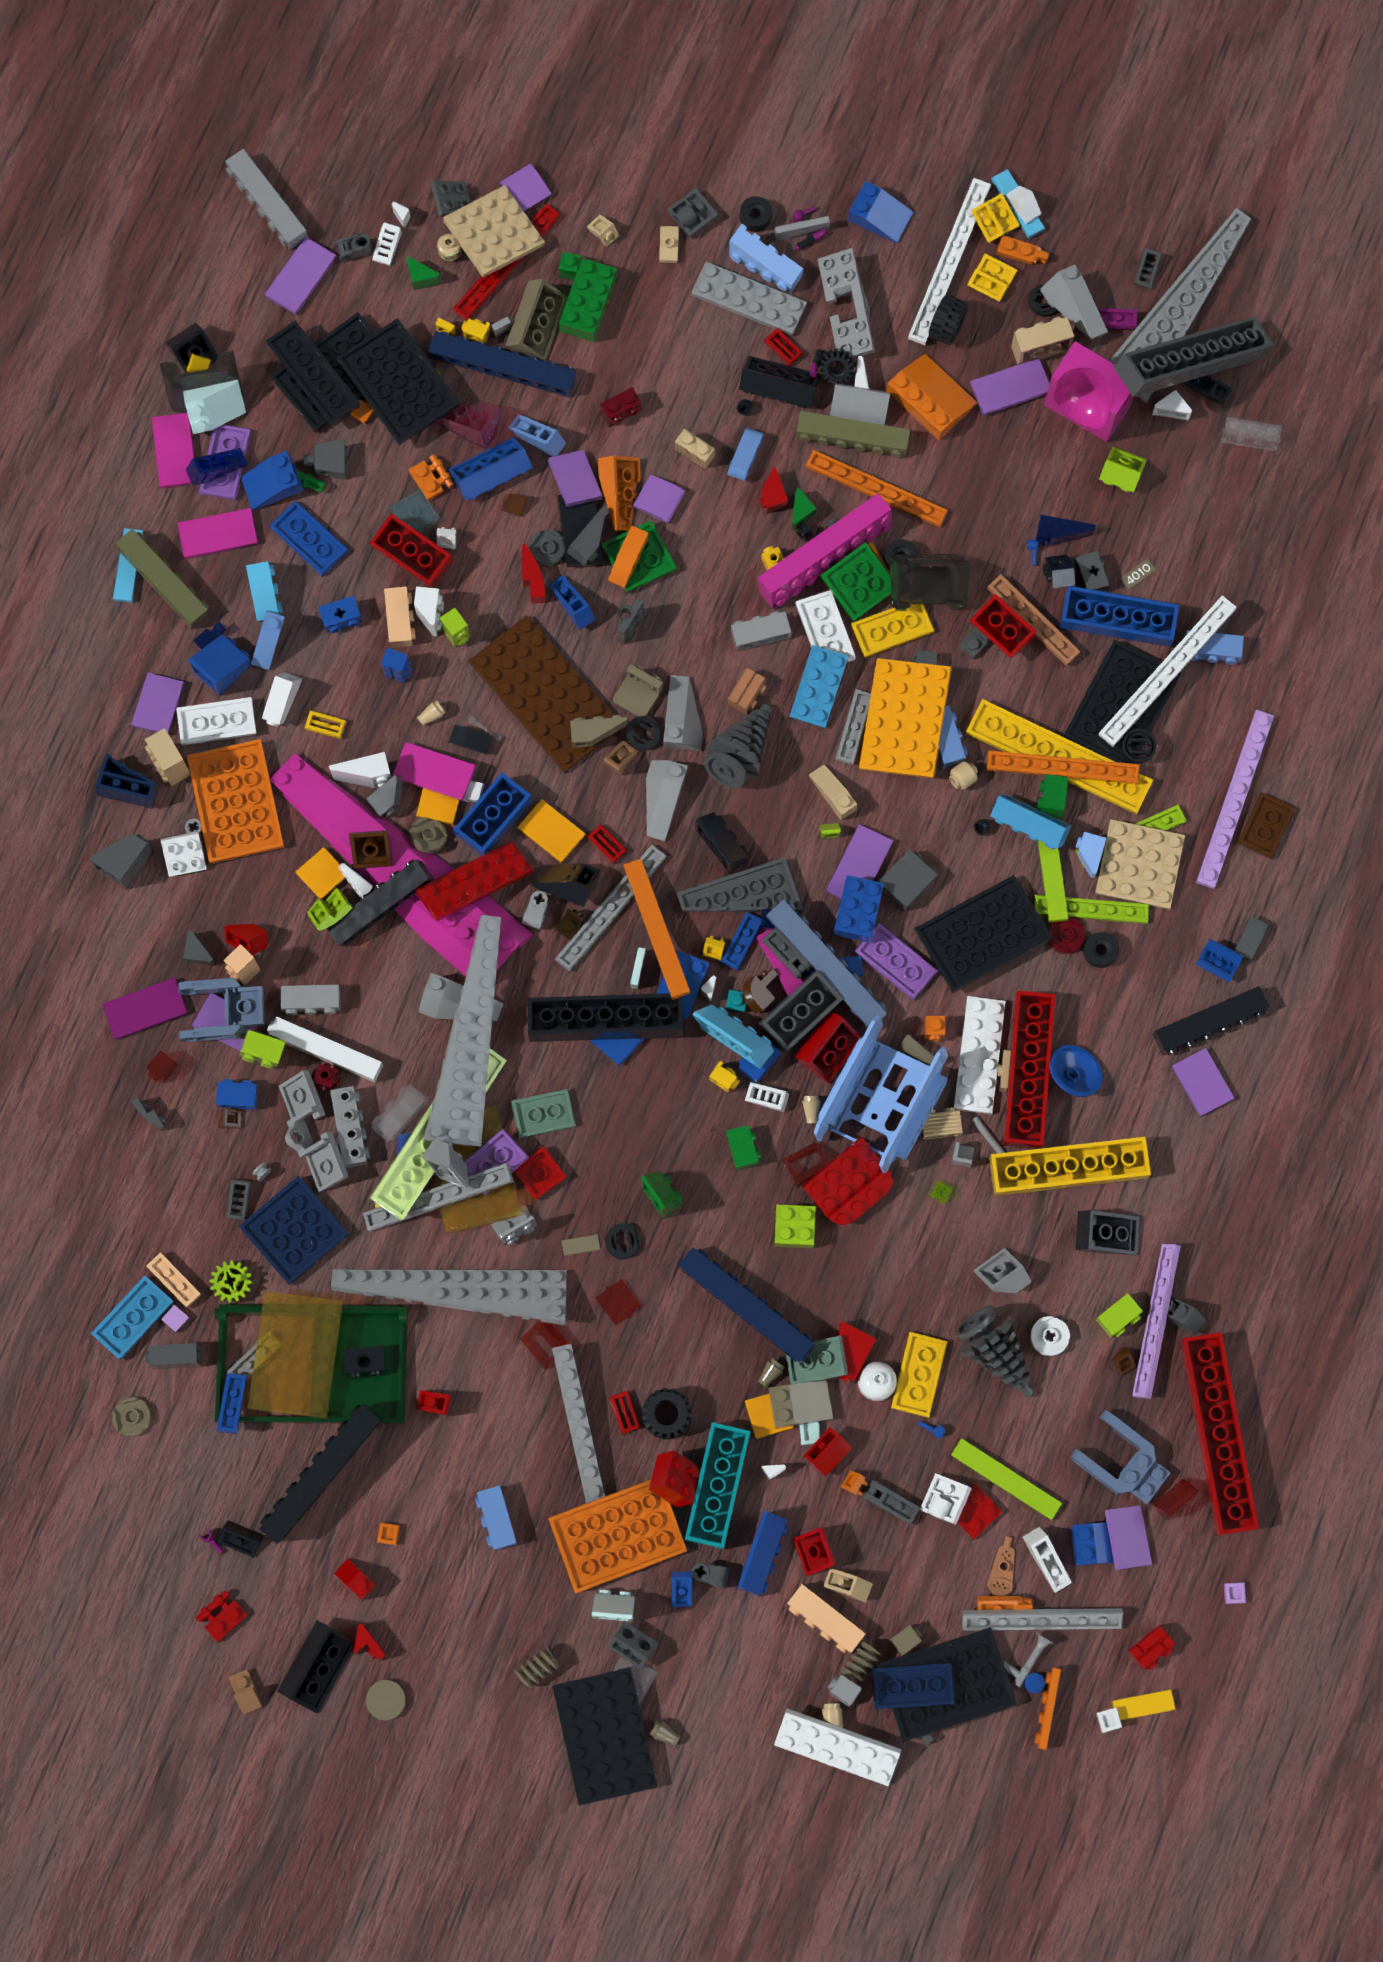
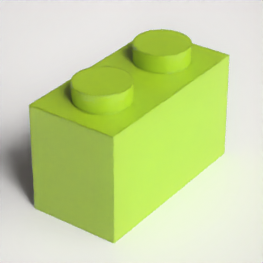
M456 608L440 617L442 631L454 647L457 645L461 646L469 640L468 625Z
M1127 1293L1097 1317L1096 1321L1110 1338L1114 1335L1119 1337L1126 1331L1124 1327L1128 1323L1133 1325L1141 1319L1139 1315L1143 1311Z

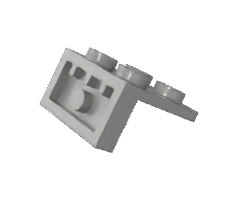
M525 1204L491 1224L503 1245L513 1244L518 1240V1236L523 1233L527 1235L535 1230L534 1227L537 1226L534 1216H531Z

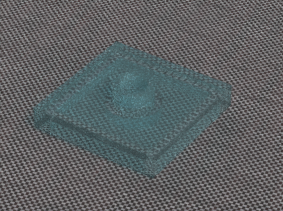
M421 489L389 507L393 515L419 533L440 521V518Z

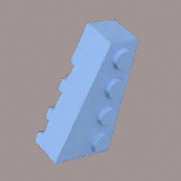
M741 224L730 239L729 256L736 263H742L749 271L757 272L764 280L775 283L782 291L791 293L803 276V268L786 255H778L775 247L771 244H763L760 236L756 233L752 236L746 231L747 227Z

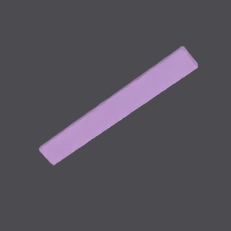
M1162 1244L1132 1394L1136 1398L1151 1399L1181 1247L1176 1244Z

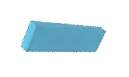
M1008 169L992 177L993 184L1004 197L1018 187ZM1006 199L1028 239L1045 230L1038 217L1026 224Z
M124 528L123 536L131 529ZM133 529L136 533L140 532L143 535V530ZM121 553L113 600L133 603L137 570Z

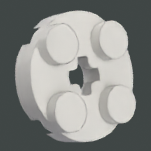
M1051 1316L1039 1319L1032 1327L1030 1334L1033 1348L1044 1356L1060 1354L1065 1350L1070 1339L1067 1325L1062 1320ZM1047 1331L1055 1334L1052 1342L1049 1339H1045Z

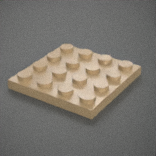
M505 185L443 218L444 223L456 237L460 246L482 277L544 246L545 243Z
M1110 819L1095 894L1170 910L1185 835Z

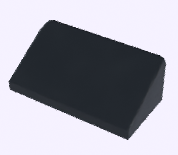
M228 1520L222 1528L218 1543L254 1558L263 1535Z

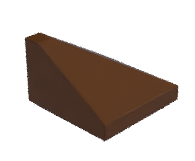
M509 494L503 511L521 517L527 496Z
M223 1107L218 1128L240 1129L242 1109Z
M1123 1347L1112 1359L1119 1376L1137 1367L1130 1351L1126 1347Z

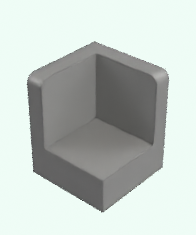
M956 1142L951 1164L970 1168L973 1161L974 1148L962 1146L960 1142Z

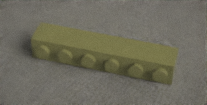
M800 411L796 438L804 442L816 441L821 445L833 444L839 448L851 447L857 451L868 450L875 454L881 455L885 453L900 458L906 456L910 429Z
M131 529L115 543L117 550L182 620L193 629L208 616V605L204 600H198L195 596V591L189 585L187 587L184 585L182 577L177 572L173 573L170 570V564L164 558L161 560L157 556V550L152 545L148 546L144 542L146 539L140 532L136 533Z

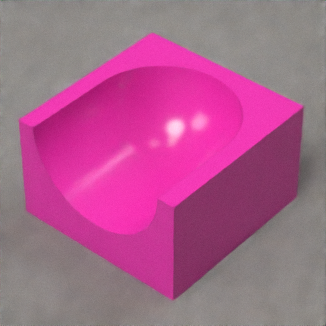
M1075 341L1051 377L1044 405L1103 441L1108 442L1129 410L1133 396L1114 369L1115 365Z

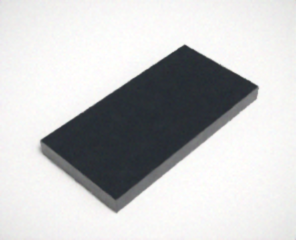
M558 495L557 502L566 567L584 566L568 554L567 551L573 541L597 514L596 501L566 507L562 495ZM601 538L596 551L597 557L592 563L588 561L585 566L604 564Z

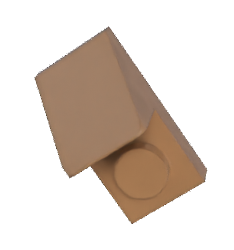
M622 741L603 761L608 767L621 775L626 765L636 756L638 751Z
M248 1669L228 1677L235 1693L234 1697L243 1715L262 1707Z

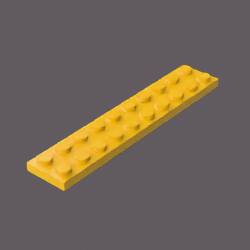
M982 699L966 731V734L1003 752L1115 762ZM1139 773L1138 784L1068 778V782L1137 815L1153 779Z

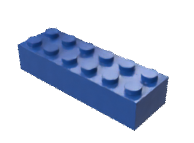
M1067 586L1060 628L1171 647L1174 641L1179 605Z

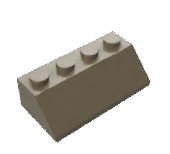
M544 279L528 281L505 346L512 351L520 353L522 356H533L539 361L545 362L568 296Z

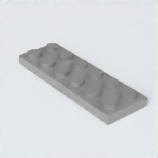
M705 262L691 292L693 297L775 330L778 328L781 332L793 336L807 305L806 301L709 262Z

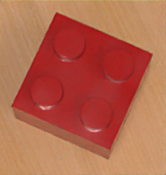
M674 1450L658 1454L649 1490L676 1508L693 1504L701 1468Z

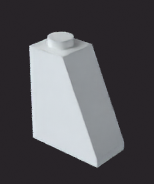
M286 672L275 676L262 719L267 720L266 723L277 726L285 722L302 678Z

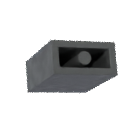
M910 849L878 881L884 883L883 892L904 911L937 879L938 875L932 865L925 864L922 861L921 855L916 851L912 852Z
M197 1343L150 1345L149 1351H146L145 1354L146 1363H149V1366L155 1370L202 1367V1349Z

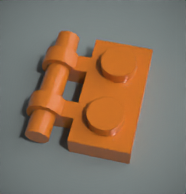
M436 454L429 457L432 462L431 465L428 466L424 460L408 469L427 502L444 493L442 485L446 484L448 488L454 486L451 480L452 476L449 472H446L442 460L438 459ZM436 470L441 476L437 480L433 475V472Z

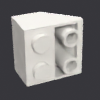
M416 587L414 601L416 615L433 636H437L438 630H441L440 617L444 610L443 595H440L437 588Z

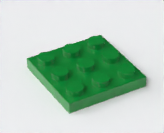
M652 520L636 527L649 533V539L624 589L626 594L677 570ZM629 531L601 544L612 567Z
M866 542L820 575L852 621L899 588Z

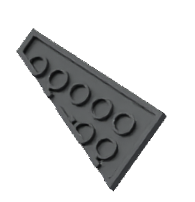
M785 857L677 892L682 912H770L783 900L786 903L790 901L796 908L795 912H803V907Z

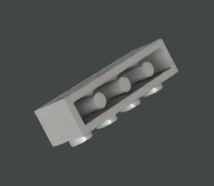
M353 1086L330 1090L345 1168L367 1165L370 1152L369 1147H365L364 1140H367L365 1128L362 1129L361 1121H364L362 1109L358 1110L357 1103L361 1102L359 1091H355Z

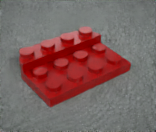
M860 1137L802 1187L827 1219L836 1224L847 1225L857 1220L884 1197L893 1185V1179L889 1169L887 1173L881 1171L879 1166L881 1160L864 1138Z

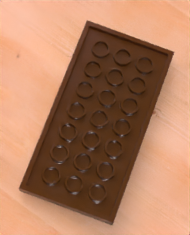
M527 615L469 660V664L563 774L612 736H608L591 747L572 748L570 721L580 717L585 718V720L593 719L597 716L612 718L613 714Z

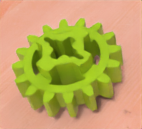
M231 1260L230 1265L223 1262L222 1268L217 1265L218 1272H212L211 1274L215 1278L209 1281L214 1284L210 1289L217 1291L214 1296L216 1298L221 1296L222 1302L228 1299L229 1304H232L233 1299L239 1303V1297L241 1296L247 1298L244 1293L251 1292L248 1285H253V1282L248 1280L252 1277V1274H246L248 1268L243 1267L241 1269L242 1263L240 1262L235 1266L233 1260ZM231 1270H237L242 1274L235 1275ZM224 1273L222 1280L219 1281L220 1276ZM229 1276L236 1280L233 1282V1288L227 1284L229 1283ZM244 1283L242 1289L239 1291L238 1289L240 1285ZM227 1289L231 1292V1295L225 1294L221 1290Z

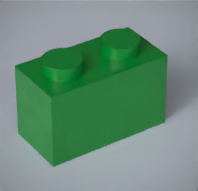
M1046 774L1044 781H1040L1039 792H1042V797H1038L1037 808L1040 811L1057 819H1062L1065 809L1068 777Z
M749 1125L727 1130L726 1136L735 1170L738 1171L757 1166L761 1155L759 1148L755 1149L753 1141H756L754 1129L750 1130Z

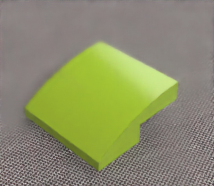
M336 888L325 902L318 898L307 914L315 927L321 931L338 922L353 907L343 892Z

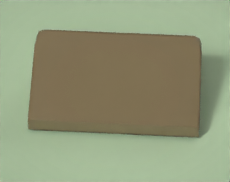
M908 1034L898 1047L903 1054L928 1066L931 1065L935 1057Z

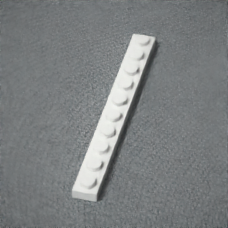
M973 178L909 333V340L922 345L926 344L934 314L940 301L948 291L976 223L971 210L984 203L991 184Z
M1221 596L1099 732V736L1114 747L1232 615L1237 607Z

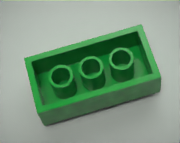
M584 258L581 259L559 322L561 333L595 343L617 279V268Z

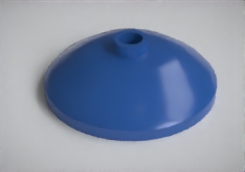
M1064 1045L1057 1048L1051 1055L1050 1073L1057 1085L1065 1092L1077 1097H1088L1099 1090L1103 1081L1102 1070L1098 1061L1088 1051L1075 1045Z

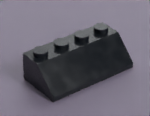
M749 356L742 371L739 390H743L747 394H759L766 399H778L782 403H793L801 408H810L820 374L816 373L815 377H811L810 371Z
M316 1620L277 1692L318 1714L354 1649L356 1641Z

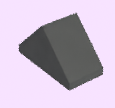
M191 930L188 931L183 957L185 962L208 966L215 965L214 960Z

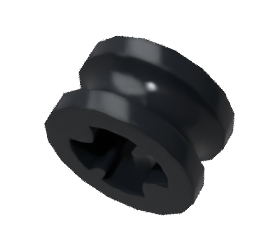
M801 523L800 527L795 528L797 535L805 542L808 540L807 537L813 536L809 527L804 523Z

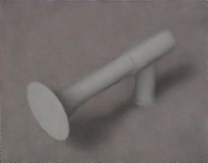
M1037 1633V1645L1020 1671L1008 1664L1007 1661L1004 1662L1005 1670L1016 1677L1013 1683L1018 1687H1021L1043 1649L1050 1644H1054L1039 1633Z

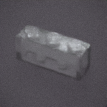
M1226 417L1221 442L1276 451L1280 443L1282 426Z
M411 1084L407 1087L403 1086L398 1091V1097L394 1102L391 1100L384 1108L386 1111L381 1116L377 1115L371 1123L373 1124L372 1130L389 1145L393 1143L398 1135L401 1134L428 1103L427 1098Z

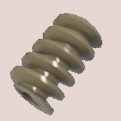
M865 1642L860 1643L863 1650L856 1648L855 1651L858 1656L853 1654L850 1656L853 1662L846 1661L848 1669L841 1668L843 1676L858 1685L857 1680L864 1681L862 1673L869 1674L866 1667L874 1668L871 1661H879L876 1654L881 1655Z
M547 1646V1653L542 1650L539 1651L540 1658L533 1655L534 1662L526 1660L527 1668L521 1664V1672L514 1669V1672L524 1686L532 1689V1681L537 1684L539 1683L538 1676L545 1679V1671L552 1674L551 1667L559 1669L556 1658Z

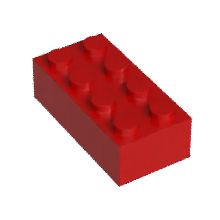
M392 513L369 543L374 550L429 588L436 586L454 561L451 554Z

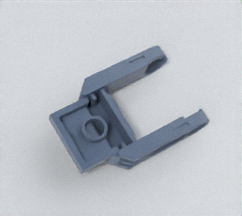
M233 978L178 983V993L181 995L225 992L226 1026L194 1028V1030L185 1031L179 1030V1041L196 1042L237 1039L247 1030L248 1026L265 1025L264 987H242Z
M1105 1410L1099 1419L1104 1420L1110 1425L1114 1432L1138 1449V1452L1132 1456L1120 1472L1118 1479L1114 1478L1077 1449L1071 1454L1070 1459L1113 1493H1132L1147 1505L1170 1475V1472L1155 1461V1450L1151 1443L1112 1413Z

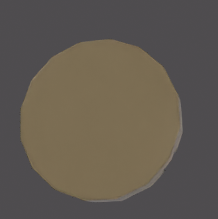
M421 818L413 823L409 832V839L417 850L432 854L439 852L444 847L447 841V831L439 821Z
M127 1397L121 1400L112 1412V1423L115 1429L120 1434L128 1437H136L143 1434L149 1428L152 1421V1413L149 1406L143 1400L136 1397Z
M391 1680L376 1682L369 1688L366 1694L367 1709L373 1717L379 1720L394 1719L402 1713L405 1707L406 1696L404 1690L399 1684Z

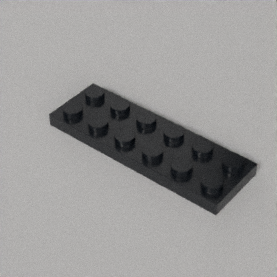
M296 320L266 340L268 347L331 427L361 406L355 395Z

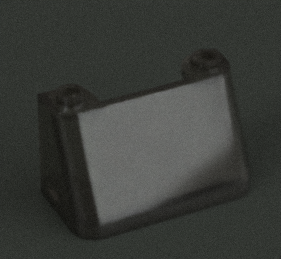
M234 351L221 353L217 357V368L184 374L180 373L179 366L174 362L160 363L171 409L176 413L187 412L183 391L238 380L243 398L240 371Z
M958 554L891 555L892 606L897 611H906L907 608L911 607V604H946L951 610H960V608L967 607L971 564Z

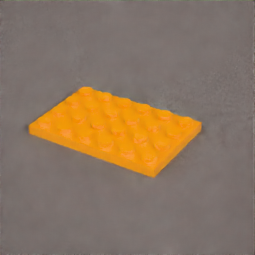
M877 658L859 765L860 770L934 779L952 670L950 666Z

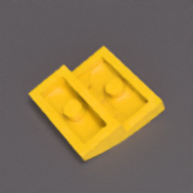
M1002 193L971 210L988 243L1020 226Z
M985 253L967 286L1000 302L1014 279L1017 269Z

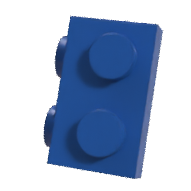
M1209 939L1196 965L1230 983L1243 956Z

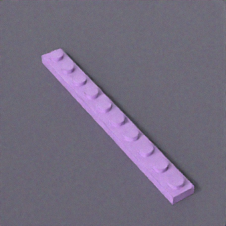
M1256 710L1196 881L1200 885L1212 889L1216 886L1274 718L1271 714Z

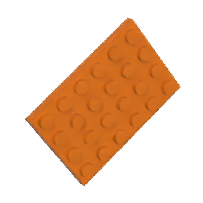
M261 739L187 755L210 864L285 848Z
M651 1479L548 1517L575 1594L687 1551L671 1504L649 1490Z

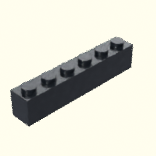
M410 860L405 864L403 870L394 872L390 875L388 881L379 883L375 886V890L372 893L363 895L359 899L360 902L356 905L352 904L353 908L342 919L328 927L327 930L338 946L345 947L416 894L417 888L433 881L434 878L422 861Z
M1260 986L1155 1030L1152 1035L1161 1054L1168 1053L1170 1056L1177 1053L1180 1047L1185 1046L1189 1048L1195 1045L1196 1041L1201 1038L1205 1041L1212 1038L1215 1032L1220 1031L1224 1033L1230 1030L1231 1026L1236 1023L1240 1026L1247 1023L1250 1017L1255 1016V1018H1259L1265 1015L1269 1005Z

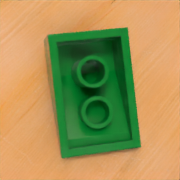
M661 1171L640 1177L642 1189L662 1218H665L682 1206L681 1200L683 1198L678 1190L674 1191L670 1186L672 1181L667 1174L663 1175Z

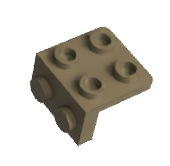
M630 664L626 670V678L613 697V703L637 717L647 716L663 690V682H661L662 680L658 676L645 673L642 667Z

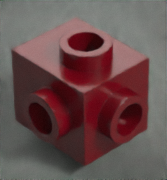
M325 1063L324 1065L319 1064L318 1068H314L311 1078L316 1089L327 1092V1090H334L338 1086L341 1076H339L338 1070L335 1069L336 1066ZM323 1073L328 1074V1077L322 1078Z

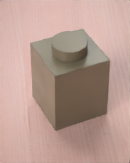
M909 1625L891 1638L890 1641L899 1654L903 1656L921 1642L920 1637L922 1635L915 1626L912 1628Z

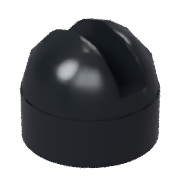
M742 399L737 405V411L741 415H749L753 407L752 402Z
M986 819L976 821L974 823L975 832L981 836L986 834L990 830V823Z

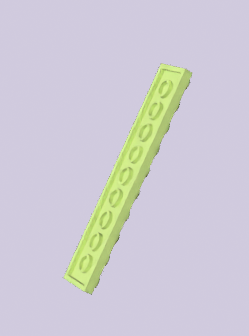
M492 1049L489 1050L486 1092L507 1061ZM432 1104L370 1197L371 1200L400 1220L405 1218L434 1173L422 1158L432 1143L423 1141L428 1118L433 1107Z

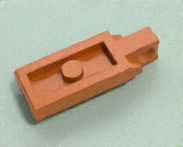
M1002 235L997 250V255L1029 265L1032 263L1036 264L1037 262L1046 264L1049 253L1042 251L1036 245Z
M977 1596V1610L1033 1608L1032 1598H1022L1021 1596Z

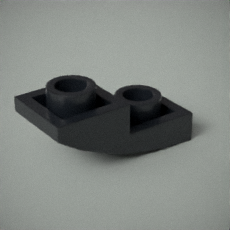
M454 725L449 743L487 755L493 737L469 728Z

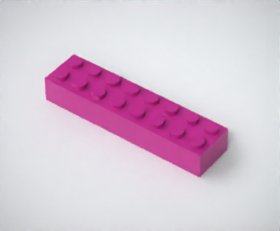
M877 493L758 577L760 594L772 609L782 606L788 598L798 595L805 586L812 585L820 575L865 542L870 544L879 534L889 531L892 526V509Z

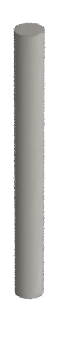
M974 1117L971 1121L996 1153H1006L979 1117Z

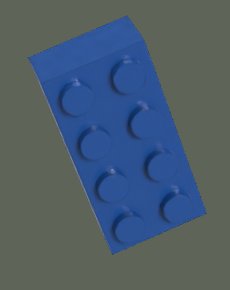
M501 772L453 829L455 836L481 856L490 852L532 802L531 794Z

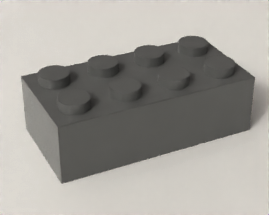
M814 971L758 1024L779 1048L786 1052L841 1002L843 998L818 971Z

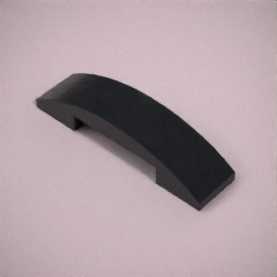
M1207 375L1183 382L1184 385L1221 405L1224 404L1233 390L1219 379L1215 381Z

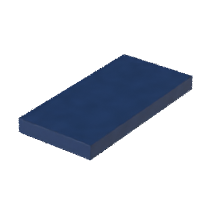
M951 1663L871 1669L874 1710L955 1704Z

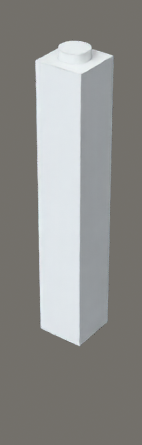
M276 1017L275 1021L272 1020L268 1026L267 1031H269L270 1037L285 1041V1044L374 1083L383 1067L381 1061L279 1017Z

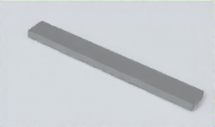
M651 845L640 858L648 878L667 858L654 845ZM627 875L624 876L555 958V961L569 972L634 897Z
M505 1163L468 1176L469 1187L467 1189L447 1183L420 1193L403 1220L398 1219L383 1207L364 1212L367 1230L372 1232L513 1183L509 1164Z
M1122 1608L963 1610L962 1612L963 1631L984 1630L990 1627L992 1630L1122 1629L1123 1622Z

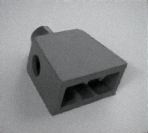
M341 439L316 444L315 455H304V466H315L317 476L346 479L345 440Z

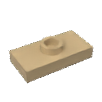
M660 226L659 263H678V226Z
M1004 1050L1002 1065H998L997 1076H1000L999 1091L1006 1092L1009 1087L1010 1050Z

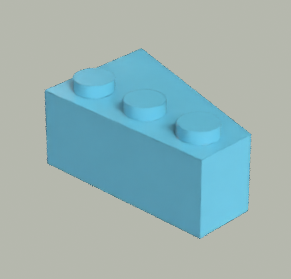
M269 561L246 565L257 621L264 620L267 610L278 614L283 613L281 602H277L276 597L279 594L277 583H274L273 576H275L274 566Z

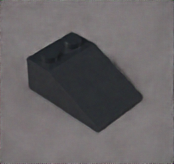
M1094 1210L1078 1211L1076 1250L1137 1256L1140 1217Z

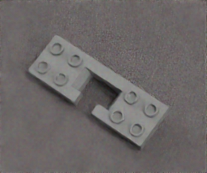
M850 248L818 258L826 302L831 304L837 302V298L853 294L857 318L841 322L838 314L830 317L836 348H838V351L844 349V353L848 351L850 353L849 356H852L853 359L875 352L869 324V303L864 293V288L861 285L854 250Z
M303 1070L279 1085L291 1117L287 1121L289 1128L285 1134V1141L298 1152L299 1157H306L318 1192H323L346 1179L349 1175L332 1131L320 1135L321 1140L315 1144L313 1143L304 1118L312 1114L314 1119H320L325 1116V1112L309 1070ZM292 1134L296 1136L297 1142L294 1141Z

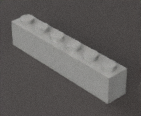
M244 149L225 161L228 175L237 180L238 188L241 192L245 191L247 193L248 201L251 205L255 204L257 206L258 214L262 219H267L269 228L273 233L277 232L279 235L278 239L283 246L287 245L291 250L302 243L305 237L308 238L306 229Z

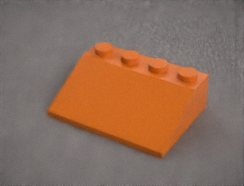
M926 354L902 369L887 383L886 392H890V395L938 440L945 436L978 404L974 398Z

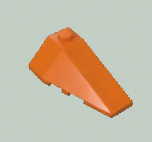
M616 455L598 458L599 479L615 531H629L634 514L633 501L637 498L636 486L641 478L640 458Z

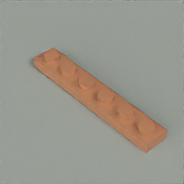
M999 575L987 587L993 595L996 594L1032 626L1036 630V637L1066 666L1080 654V651L1002 575Z

